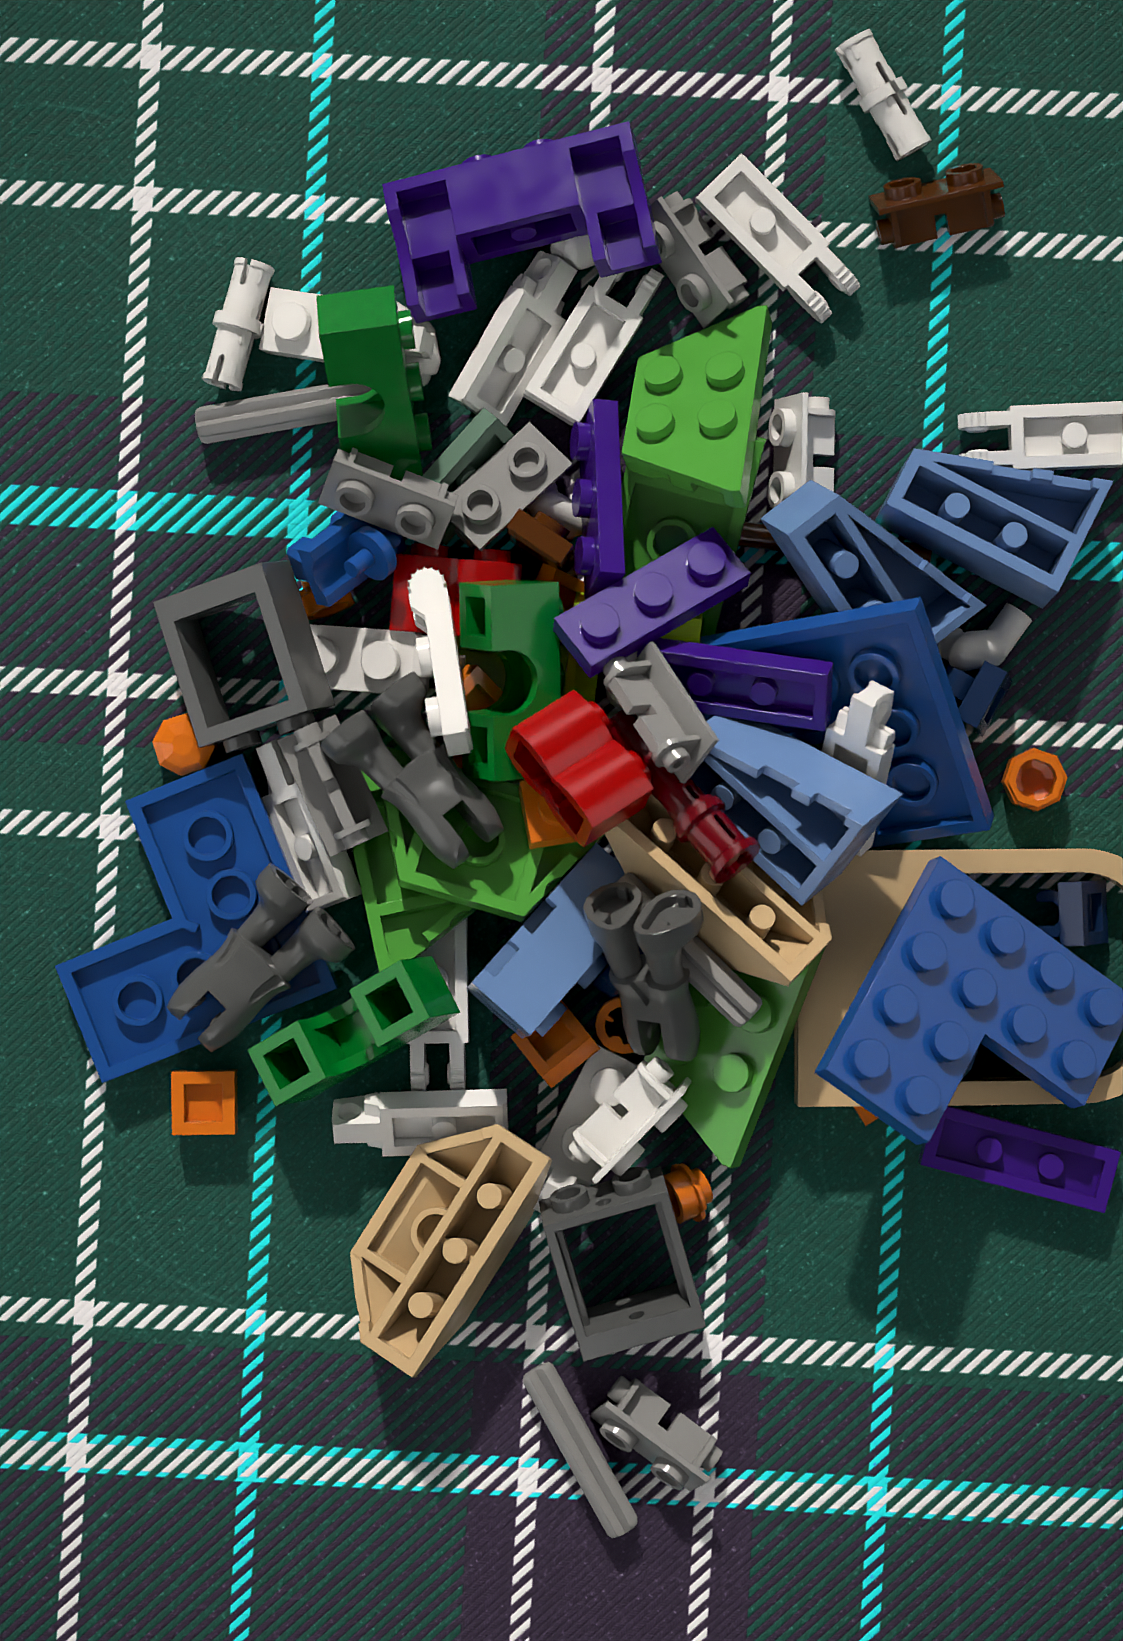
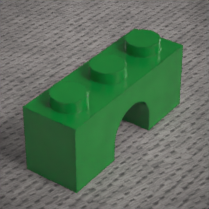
M394 285L316 296L319 339L328 386L358 384L372 389L359 396L336 399L340 449L350 453L353 447L362 454L393 465L390 477L402 481L405 471L423 476L421 452L431 451L433 448L428 413L415 414L414 408L415 401L424 400L419 362L407 363L405 350L416 349L411 310L398 311Z
M532 579L460 582V647L494 651L501 658L506 674L503 693L494 704L485 709L468 711L473 750H470L471 753L462 754L463 773L466 776L494 782L524 779L510 760L505 750V745L513 727L561 698L565 674L560 661V639L553 632L554 618L564 613L563 604L559 597V582Z
M427 956L399 960L350 989L349 992L352 998L343 1004L315 1017L297 1020L248 1049L247 1051L275 1107L312 1099L461 1013L433 957Z

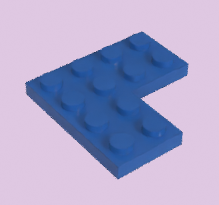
M921 597L700 637L699 643L833 662L831 720L828 726L836 721L839 711L843 710L844 706L850 707L851 697L868 687L870 681H874L894 691L891 715L885 726L895 730V739L893 741L895 748L886 785L903 795L876 828L872 847L990 830L994 814ZM701 713L706 721L715 716ZM768 723L808 745L824 743L826 731Z
M245 754L237 755L125 801L172 919L55 966L102 1083L201 1044L198 1037L209 1027L212 1019L218 1013H223L226 1008L209 993L206 996L207 999L201 1005L192 1009L183 1019L178 1020L166 1007L172 995L187 976L222 946L231 928L238 930L252 914L260 901L255 881L260 872L269 863L274 864L295 880ZM307 909L299 917L286 925L264 946L272 956L293 935L298 926L309 915ZM319 959L304 968L289 981L291 988L274 996L249 1024L339 988L329 962Z
M939 856L929 860L814 1073L916 1145L927 1143L931 1139L980 1043L1071 1109L1084 1106L1123 1030V989L950 862Z

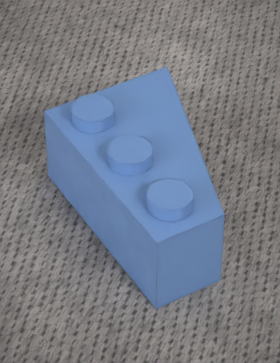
M914 448L900 469L874 522L1043 609L1059 592L1113 481L1093 478L1091 481L1058 476L1053 475L1054 471L1038 468L1027 471L994 465V461Z
M809 480L760 518L823 614L921 597L936 644H938L986 606L840 495L813 480Z
M717 715L710 718L707 723L719 741L690 777L704 794L710 793L721 798L726 806L724 813L745 838L754 837L760 844L761 848L753 861L801 906L842 874L903 795L897 790L768 723Z
M595 843L467 986L471 994L522 1039L530 1036L534 1031L543 1037L568 1009L560 1001L577 982L585 989L608 964L606 957L601 954L603 952L602 948L591 935L585 919L583 906L586 898L593 891L601 886L617 882L625 875L620 863L599 844Z

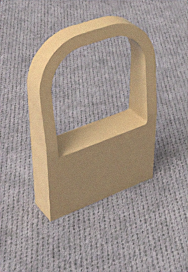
M1095 849L867 850L861 857L855 855L842 874L822 889L826 923L829 924L832 940L824 950L794 1027L795 1104L798 1107L861 1106L814 1072L929 860L941 856L963 873H1089L1103 877L1123 890V858ZM1123 1059L1101 1072L1086 1103L1101 1102L1123 1094ZM964 1077L960 1081L948 1106L1064 1103L1028 1077Z

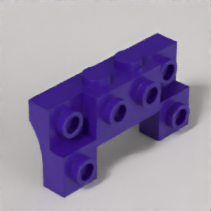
M629 121L557 140H534L521 149L494 156L486 154L475 155L467 158L459 165L382 184L386 210L398 254L407 308L411 310V315L416 324L478 309L470 264L574 237L589 236L593 261L600 278L662 263L637 143Z

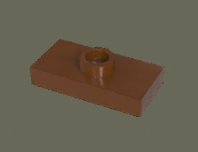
M519 508L507 525L510 541L541 563L563 571L574 556L573 544L565 540L570 531L541 511H538L533 518Z

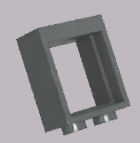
M289 560L261 562L153 602L199 748L223 743L226 754L243 750L262 743L259 731L277 726L280 735L292 733L316 722L314 712L335 706ZM257 599L289 700L230 720L199 619Z
M661 1166L649 1170L645 1167L628 1168L621 1176L615 1174L610 1181L589 1187L581 1184L564 1186L554 1191L550 1198L539 1201L543 1229L583 1362L706 1327ZM655 1204L677 1283L587 1308L564 1229Z

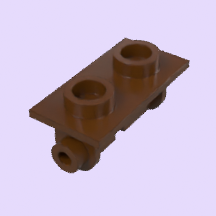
M968 163L947 169L945 171L946 178L921 183L920 178L908 177L883 185L884 192L868 196L869 202L879 215L886 214V218L876 220L875 222L880 245L892 243L893 248L896 249L938 239L934 215L945 213L947 231L950 236L994 226V219L1005 217V210L1000 192L990 194V190L1004 187L1003 180L991 168L983 169V165L980 163Z

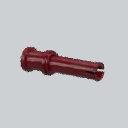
M623 709L609 719L612 738L627 751L632 750L639 754L647 764L651 773L650 783L653 787L651 794L661 803L674 820L672 826L675 836L681 843L689 842L711 867L708 874L716 884L723 883L736 876L753 861L761 848L760 844L754 837L745 838L724 813L726 806L719 796H714L710 793L704 794L691 778L686 783H681L674 772L670 773L665 767L656 766L652 760V752L633 725L638 719L637 715H627Z

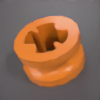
M613 997L611 1000L606 1001L597 1013L595 1021L597 1036L602 1045L612 1052L620 1054L633 1053L629 1042H623L619 1034L608 1035L605 1029L606 1020L614 1021L609 1013L621 1007L620 997Z

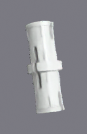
M864 30L840 44L835 49V52L848 70L862 97L858 103L864 114L871 113L886 138V142L895 160L899 161L931 142L929 134H927L922 123L918 120L904 93L908 89L902 76L895 77L892 69L883 57L871 30Z
M243 257L235 258L234 270L223 310L215 311L212 324L216 325L217 332L206 371L202 376L204 382L226 389L228 384L229 389L232 391H242V381L254 339L261 338L264 324H261L259 319L270 279L275 271L273 267L251 259L250 265H248V260Z

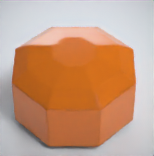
M188 713L163 720L152 741L159 765L180 776H187L207 768L218 749L217 744L199 748Z
M1031 748L1008 760L1001 783L1012 804L1032 811H1039L1060 801L1068 777L1056 755Z

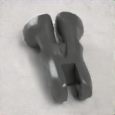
M411 672L386 689L371 705L368 714L361 710L336 727L322 741L320 747L335 763L353 765L364 772L383 791L381 798L396 806L407 818L427 848L440 861L455 869L469 858V852L461 838L443 817L446 812L454 807L469 827L485 842H490L504 831V827L492 803L461 771L452 757H448L446 746H440L437 740L431 737L430 731L421 716L427 690L419 676L415 672ZM372 719L412 760L404 768H402L383 743Z
M271 863L260 872L255 881L260 901L252 914L238 930L231 928L222 946L184 979L166 1006L175 1018L181 1020L192 1009L201 1005L207 999L206 996L211 993L226 1008L223 1013H218L212 1019L209 1027L198 1037L200 1043L210 1052L221 1048L237 1037L274 996L291 988L289 981L304 968L319 959L338 963L346 959L355 950L354 944L343 929L320 907H316L303 920L293 935L273 956L264 948L275 935L291 921L299 917L313 903L311 896L295 880Z
M614 882L601 886L586 898L583 910L591 935L602 948L611 968L609 970V979L619 993L624 1030L631 1049L635 1054L651 1055L656 1050L662 1033L664 1050L668 1058L678 1061L692 1060L696 1057L699 1049L700 1025L689 991L690 971L682 966L681 948L692 940L702 927L704 916L700 898L695 893L687 890H671L656 896L644 907L642 892L636 885L627 882ZM639 946L644 954L639 953Z

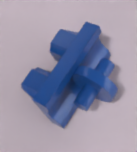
M337 511L331 516L330 524L326 529L312 539L302 537L288 547L287 555L295 578L310 584L316 604L330 607L367 578L384 580L392 574L397 567L396 554L402 553L407 547L401 535Z

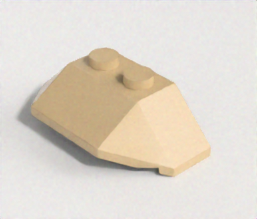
M652 794L642 810L605 833L624 873L635 874L656 896L671 890H687L695 893L700 898L704 919L697 936L732 970L789 986L832 940L829 924L826 923L822 890L801 906L754 861L728 881L716 884L708 874L711 867L689 842L681 843L678 840L672 826L674 820Z
M499 1124L417 1145L350 1252L355 1299L360 1324H358L360 1342L412 1378L416 1377L466 1322L532 1217L535 1210L534 1207L539 1199L553 1159Z

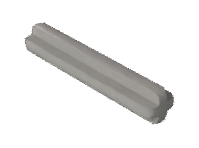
M328 384L201 406L195 410L196 429L201 442L209 444L337 421L336 399L359 396L372 389L358 384L329 387Z
M627 873L617 881L636 885L642 892L644 907L656 897L633 873ZM697 935L681 948L682 966L690 971L689 982L734 1026L741 1027L747 1023L762 1005L761 998Z
M546 1362L532 1368L523 1376V1384L606 1534L610 1538L624 1535L638 1524L634 1509L554 1365Z

